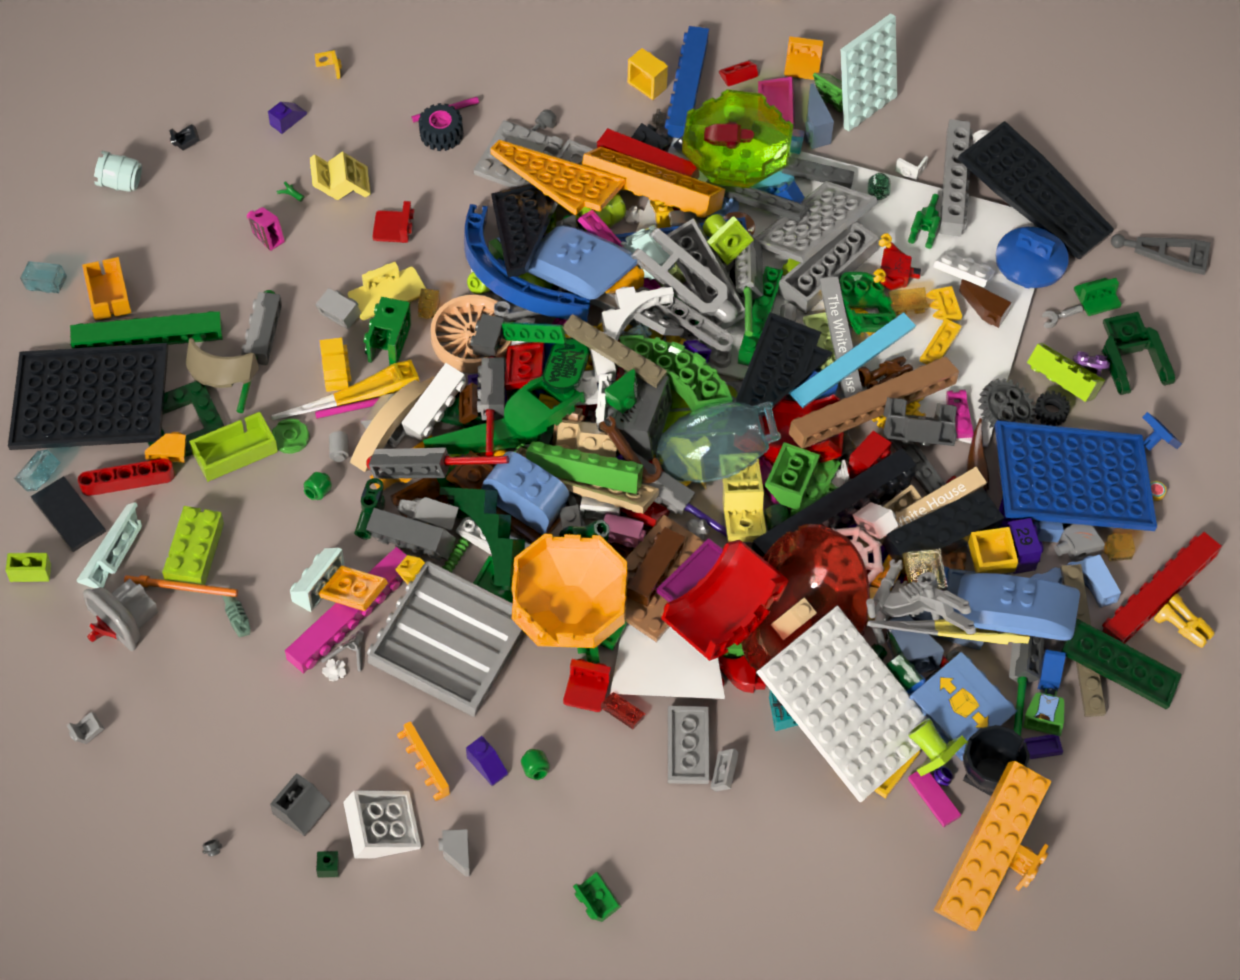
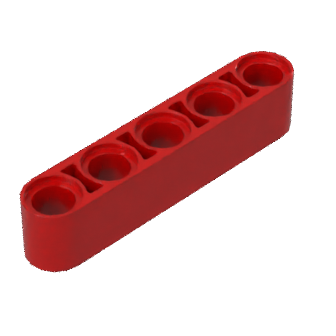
M162 458L85 471L78 476V483L84 495L93 496L168 483L174 479L175 473L172 462L169 459Z

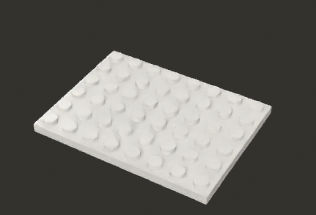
M838 605L757 671V674L859 802L865 800L921 749L907 735L912 729L928 718L922 714L914 700L909 698L910 695Z

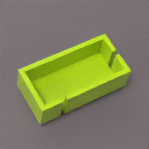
M261 412L244 418L247 429L245 433L242 421L239 420L190 441L192 454L207 482L278 452L276 440Z
M183 506L168 553L169 557H167L162 571L164 580L199 585L206 584L224 526L222 512L207 509L201 512V508Z

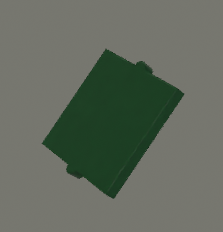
M900 653L886 664V667L906 691L923 679L903 653Z

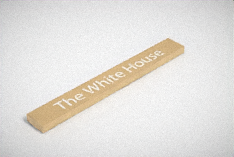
M974 467L895 514L898 527L894 530L971 494L986 485V480L977 467ZM870 535L875 540L880 541L883 546L886 535L881 539ZM859 537L857 542H860L865 548L868 547L869 544Z

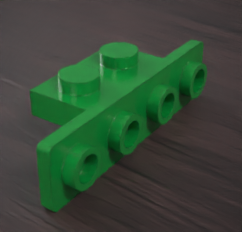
M502 323L504 338L507 341L558 344L566 342L562 325Z

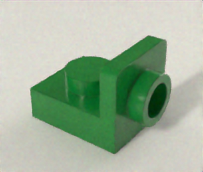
M598 646L595 648L577 647L578 654L586 653L587 662L600 663Z

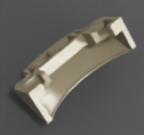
M189 338L185 362L186 367L192 377L203 385L228 388L238 382L245 384L250 382L259 370L254 353L235 357L214 356L201 350L195 344L194 339Z

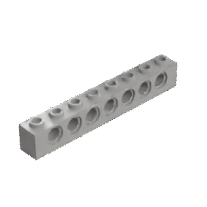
M949 119L946 136L939 234L961 237L962 229H966L967 219H964V216H967L968 206H965V203L968 202L969 196L966 190L968 191L970 181L966 179L969 178L970 170L957 158L962 152L972 146V142H969V140L972 139L973 129H970V122Z

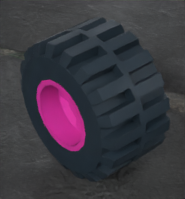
M437 103L436 106L434 104L430 105V108H425L424 112H421L418 120L421 141L424 142L426 147L430 145L432 150L437 148V151H441L444 148L447 151L448 147L453 149L455 144L458 145L464 132L462 115H460L458 109L455 110L454 106L449 107V104L441 105V103Z

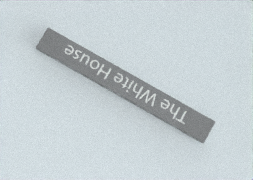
M838 276L820 278L819 280L836 360L853 349ZM858 369L840 382L844 398L851 397L862 391Z

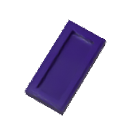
M1052 734L1024 739L1029 750L1030 759L1063 754L1058 735Z

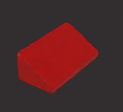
M748 60L721 69L719 74L727 86H732L758 77L757 65Z

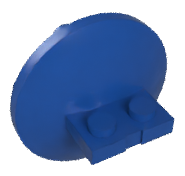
M1021 227L1008 232L1001 238L996 250V263L1002 274L1009 281L1028 289L1047 287L1059 281L1065 274L1069 261L1068 251L1064 243L1047 230L1037 227Z

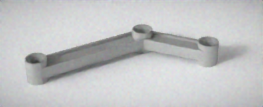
M561 290V291H559V292H564V293L575 294V293L570 292V291H568V290ZM604 292L600 297L590 299V305H595L606 311L609 309L617 310L614 293ZM499 301L494 304V316L504 318V322L539 315V313L521 308L511 302ZM635 319L629 323L634 327L642 325V323Z

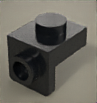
M193 124L178 133L173 128L169 130L171 143L175 147L178 146L182 151L200 141L197 129Z

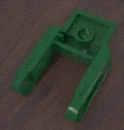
M1139 312L1103 320L1108 339L1102 349V354L1107 357V361L1110 363L1108 369L1119 395L1131 393L1126 376L1127 371L1121 356L1140 352L1144 349L1148 350L1162 385L1166 386L1175 383L1174 370L1158 331L1150 327L1146 328Z

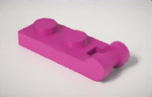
M959 390V392L946 391L947 404L957 407L955 416L956 439L973 438L974 433L966 390ZM959 399V403H954V400Z

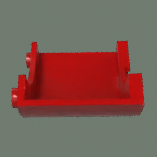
M833 394L823 399L814 400L804 408L797 401L783 400L743 436L735 434L734 446L747 454L758 453V456L764 457L765 461L775 463L784 442L799 447L789 434L791 421L808 415L812 411L820 410L829 404L839 402L841 399ZM844 432L804 449L819 454L820 463L833 460L842 456Z
M740 539L728 542L723 547L720 557L707 575L700 579L697 585L690 591L665 605L661 619L711 661L728 652L727 648L734 643L738 646L758 628L771 612L768 609L774 600L778 602L789 580Z

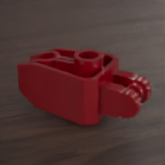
M736 122L714 124L706 127L704 130L705 142L713 146H724L728 149H736L740 143H750L754 138L752 130L741 129V125Z

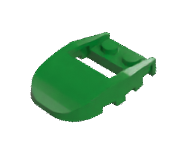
M845 272L841 275L839 284L847 321L857 335H860L861 332H877L895 319V310L891 308L892 300L884 294V286L880 282H874L875 276L866 272ZM850 308H878L879 313H855Z
M543 376L529 381L508 400L504 409V421L508 427L521 436L533 437L547 431V427L553 424L557 426L562 423V418L567 414L571 415L575 411L577 403H584V393L576 389H572L569 393L565 394L551 392L547 389L546 385L544 386ZM535 389H543L560 404L550 409L530 392Z

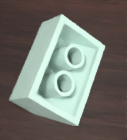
M324 548L320 554L315 556L313 564L304 570L298 583L296 582L292 585L290 589L292 602L309 612L314 610L322 599L319 595L320 590L341 565L345 566L342 549Z

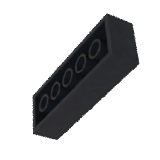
M981 488L891 531L886 535L883 547L890 557L895 560V564L902 560L903 569L901 573L904 576L922 567L923 562L931 563L967 545L971 532L1000 528L1004 516L986 491Z

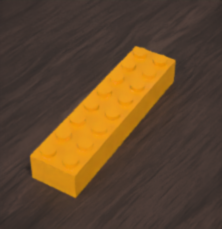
M598 147L584 153L583 166L624 178L625 185L621 190L632 191L637 196L644 195L649 197L648 199L651 201L664 202V205L678 207L683 212L696 213V216L705 218L722 209L725 194L724 188L604 147Z
M1016 761L1008 762L933 911L969 931H977L1052 781Z

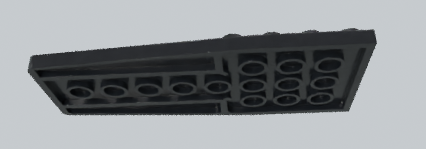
M1006 121L962 152L957 158L995 194L1035 226L1045 229L1058 237L1064 243L1067 251L1077 259H1082L1114 231V228L1069 181Z

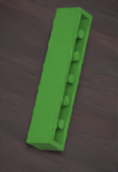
M534 441L526 450V458L555 477L637 494L642 485L643 465L634 461H623L615 457L609 458L596 453L590 454L577 449L571 450L557 445L552 446Z

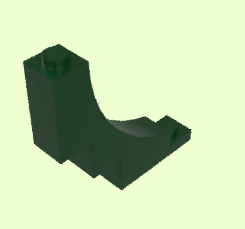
M440 487V495H447V499L454 500V506L468 514L484 534L494 565V585L502 586V590L512 591L514 558L525 550V540L510 539L511 515L496 514L498 491Z

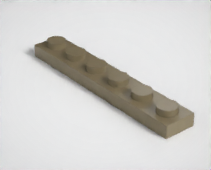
M573 314L563 325L565 334L628 372L634 369L638 378L655 388L658 387L667 375V370Z

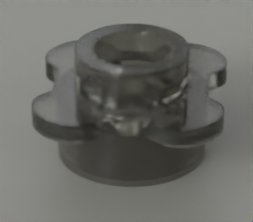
M657 108L656 114L652 116V122L656 124V129L658 130L660 126H665L667 118L666 113L661 112L660 108Z

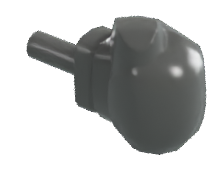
M544 109L535 120L536 125L531 130L536 131L540 127L543 130L546 127L554 128L556 125V115L551 110Z

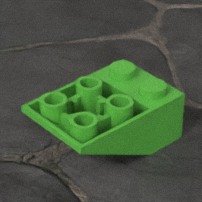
M814 73L813 77L816 88L823 102L826 104L830 103L835 110L843 112L842 81L829 73Z

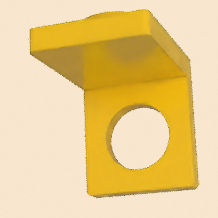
M335 50L314 54L316 67L333 64L337 79H341L339 69H342L341 60L337 59ZM321 57H328L327 61H319Z

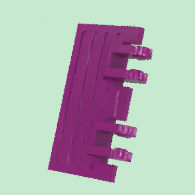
M708 538L657 588L656 592L668 602L681 597L707 575L717 562L723 549Z

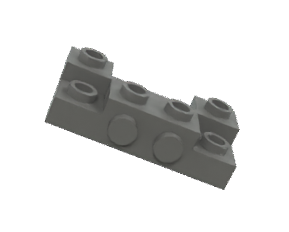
M887 397L883 414L886 417L883 431L884 437L902 440V442L907 444L919 442L920 445L930 446V443L955 446L957 437L955 427L956 406L937 403L934 418L905 414L907 400Z

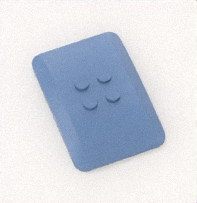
M560 225L542 238L527 272L586 299H596L638 264V260L631 257L632 252L611 241L575 227Z
M966 573L961 577L957 596L969 602L971 613L962 614L957 609H954V612L973 621L975 628L1056 640H1070L1073 638L1080 599V591L1078 589L1047 580L996 573Z

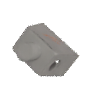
M1072 524L1063 531L1059 539L1060 544L1055 545L1054 549L1058 556L1067 553L1070 559L1075 562L1083 560L1087 556L1102 555L1105 543L1093 526Z

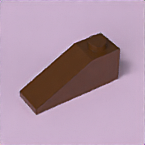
M961 280L959 292L982 320L999 328L1009 314L1012 302L970 281Z

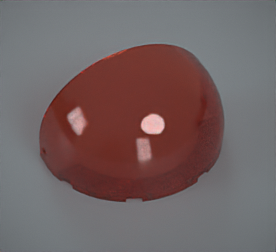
M805 524L799 526L798 530L794 532L789 531L779 538L767 551L763 559L784 575L789 582L778 602L774 600L768 610L771 611L752 634L741 642L748 664L755 668L756 671L837 605L862 637L868 620L866 601L870 599V588L866 567L860 553L847 537L824 525ZM805 598L817 613L783 640L771 624Z

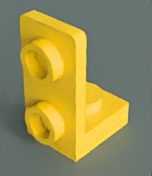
M650 201V206L655 213L656 228L672 227L669 212L674 211L673 208L664 205V202Z
M407 555L395 570L408 585L410 581H414L425 562L419 557Z

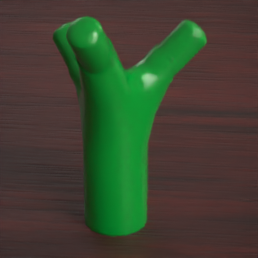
M287 181L284 182L287 189L277 190V194L291 195L300 202L305 197L296 191L292 184L289 185Z

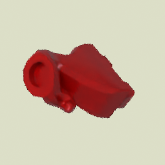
M747 654L738 659L718 657L720 670L737 689L748 693H754V689L765 690L766 684L760 676H756V672L768 663L767 659L757 658V654ZM722 678V684H723V687H724L725 681H724V679Z

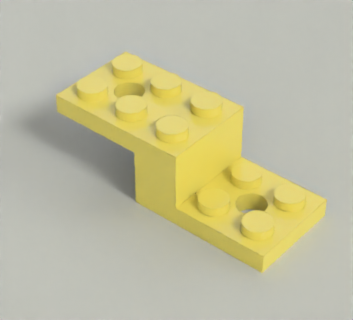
M758 453L720 455L719 462L723 483L722 504L727 540L732 542L740 539L742 542H753V540L766 533L763 513L764 491Z

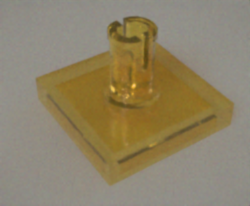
M940 549L906 552L903 554L908 584H912L911 582L913 581L917 583V579L921 574L930 572L936 576L938 589L948 587Z

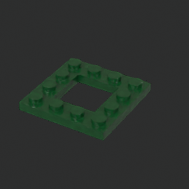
M198 381L165 392L163 414L192 404L203 426V429L186 435L185 457L192 455L191 440L224 427L205 385ZM163 428L161 429V437L165 435ZM147 442V443H148V445H149V447H150V446H151L152 444H154L155 442Z

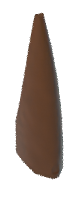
M979 418L969 449L966 472L977 467L987 482L986 485L981 487L986 491L989 490V471L983 447L982 418Z

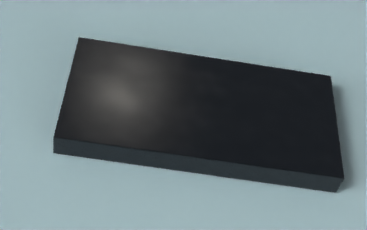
M64 476L31 496L32 501L72 552L106 532L104 526Z

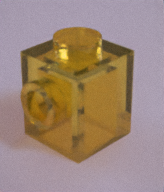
M421 288L418 302V317L425 319L434 317L440 304L439 290Z
M1113 533L1108 535L1104 547V553L1108 555V560H1132L1135 552L1132 533Z

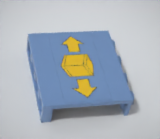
M962 652L909 697L918 705L922 714L931 719L936 730L946 743L961 735L968 741L980 728L994 725L1001 726L1017 712L1013 703L1010 700H1006L999 688L992 685L985 673L978 670L973 665L972 660ZM966 743L955 754L961 761H963Z

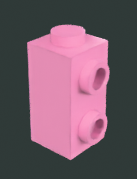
M606 513L604 521L609 525V538L607 542L623 544L629 548H636L640 541L643 542L646 531L643 530L644 522Z

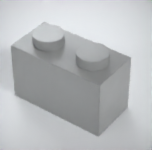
M329 288L315 304L320 314L346 329H349L361 314L358 307L359 304L354 299H347L340 291H333Z

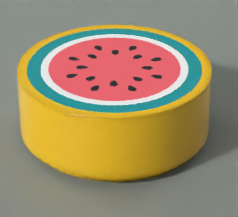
M1158 481L1151 482L1153 500H1162L1166 494L1165 485Z

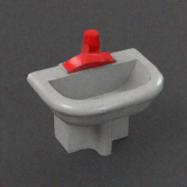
M129 579L112 593L101 587L92 590L86 589L83 592L87 609L97 618V623H91L89 626L93 631L87 635L88 639L94 642L104 635L120 640L130 651H134L140 639L139 628L158 613L156 603L145 593L144 588L140 584L136 585Z

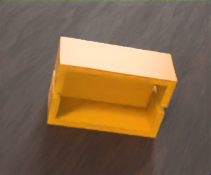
M119 257L102 260L106 273L102 275L99 261L82 264L95 321L111 318V314H114L116 317L131 313Z

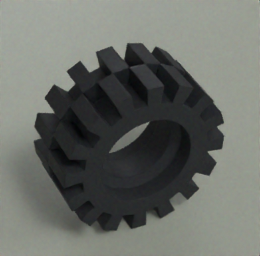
M1046 391L1045 394L1042 393L1037 398L1036 408L1034 409V412L1037 413L1036 419H1041L1040 423L1046 422L1048 426L1049 424L1056 426V423L1060 426L1062 422L1064 423L1070 410V402L1066 400L1067 397L1065 395L1061 397L1062 393L1058 392V394H1055V391H1052L1051 394L1049 391ZM1045 406H1056L1059 409V411L1050 412L1045 408Z

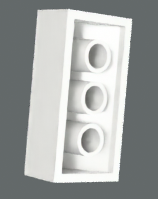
M445 363L402 421L407 436L421 441L425 437L430 436L435 423L443 418L446 408L454 403L457 393L465 388L466 378L463 373Z

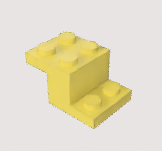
M341 152L328 162L317 155L310 157L312 184L328 196L339 200L353 190L365 198L371 194L368 167L344 152Z

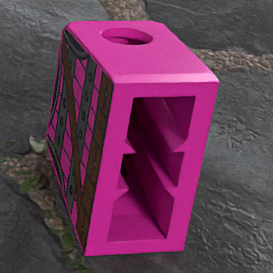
M263 207L256 211L251 210L247 214L252 233L270 251L285 242L277 216Z

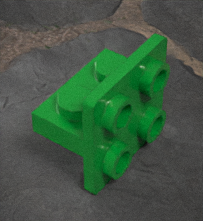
M1102 278L1074 286V291L1088 316L1121 307V302L1116 295L1119 286L1117 278Z

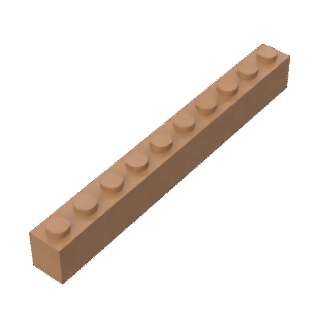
M947 357L936 359L925 366L905 372L894 379L891 378L882 384L874 385L870 389L860 391L851 397L843 398L839 402L829 404L820 410L812 411L808 415L791 421L789 434L798 446L804 449L883 415L887 397L905 399L907 404H910L956 384L959 370Z

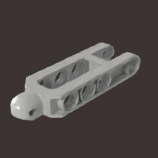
M655 228L649 236H652L662 246V249L670 255L662 266L639 248L631 255L633 259L638 260L637 263L665 287H672L674 295L704 317L716 316L724 323H730L736 319L737 308L727 300L726 284L660 229ZM676 261L683 263L690 269V273L696 274L704 281L706 286L709 285L718 293L711 303L703 302L668 272Z
M640 287L635 291V293H638L642 290L650 291V289L646 287ZM673 296V302L667 306H664V304L655 305L646 310L652 313L654 311L660 312L669 319L677 321L679 326L684 329L682 336H680L681 339L684 338L690 341L688 339L689 336H696L698 341L712 350L709 362L716 367L726 368L730 365L732 356L730 350L733 347L732 335ZM682 310L685 313L680 316L676 315L675 311ZM693 319L698 320L699 324L691 325L689 321ZM726 339L729 343L721 345L719 340ZM724 355L727 357V360L720 361L717 357Z

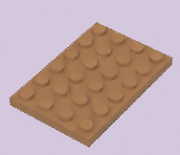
M663 515L657 525L644 537L643 542L641 541L625 559L628 567V579L630 577L633 578L636 566L639 562H643L646 550L649 547L652 548L656 534L658 532L661 533L664 527L685 536V547L664 581L705 541ZM656 592L647 607L626 597L625 622L657 643L670 627L661 619L664 607L668 601Z

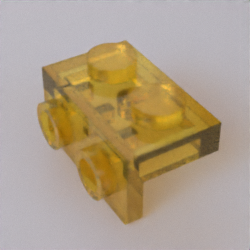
M925 287L888 292V297L892 300L891 308L897 316L902 313L908 315L907 312L913 311L915 314H922L930 308V303L927 304Z

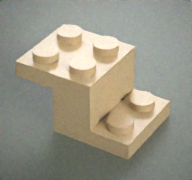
M562 420L563 422L557 426L555 446L571 450L577 449L590 454L596 453L609 458L616 456L617 448L606 432L598 430L596 423Z

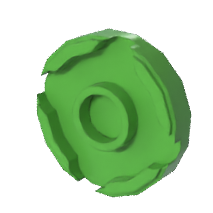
M285 419L272 429L277 450L288 454L300 452L309 442L308 428L300 420Z

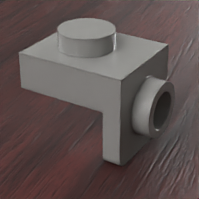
M90 712L77 724L69 723L67 725L70 737L75 742L85 744L104 730L96 713Z

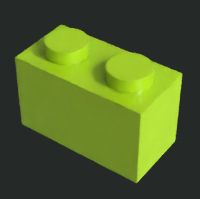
M7 553L5 571L10 582H49L51 562L47 553Z

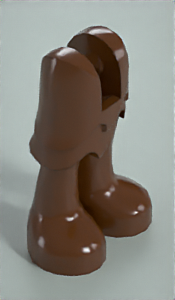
M904 356L884 361V363L879 364L878 369L870 371L867 367H861L858 369L861 386L870 389L874 385L882 384L891 378L894 379L905 372L913 371V367L911 364L904 365L906 362ZM885 376L882 380L877 381L880 377Z

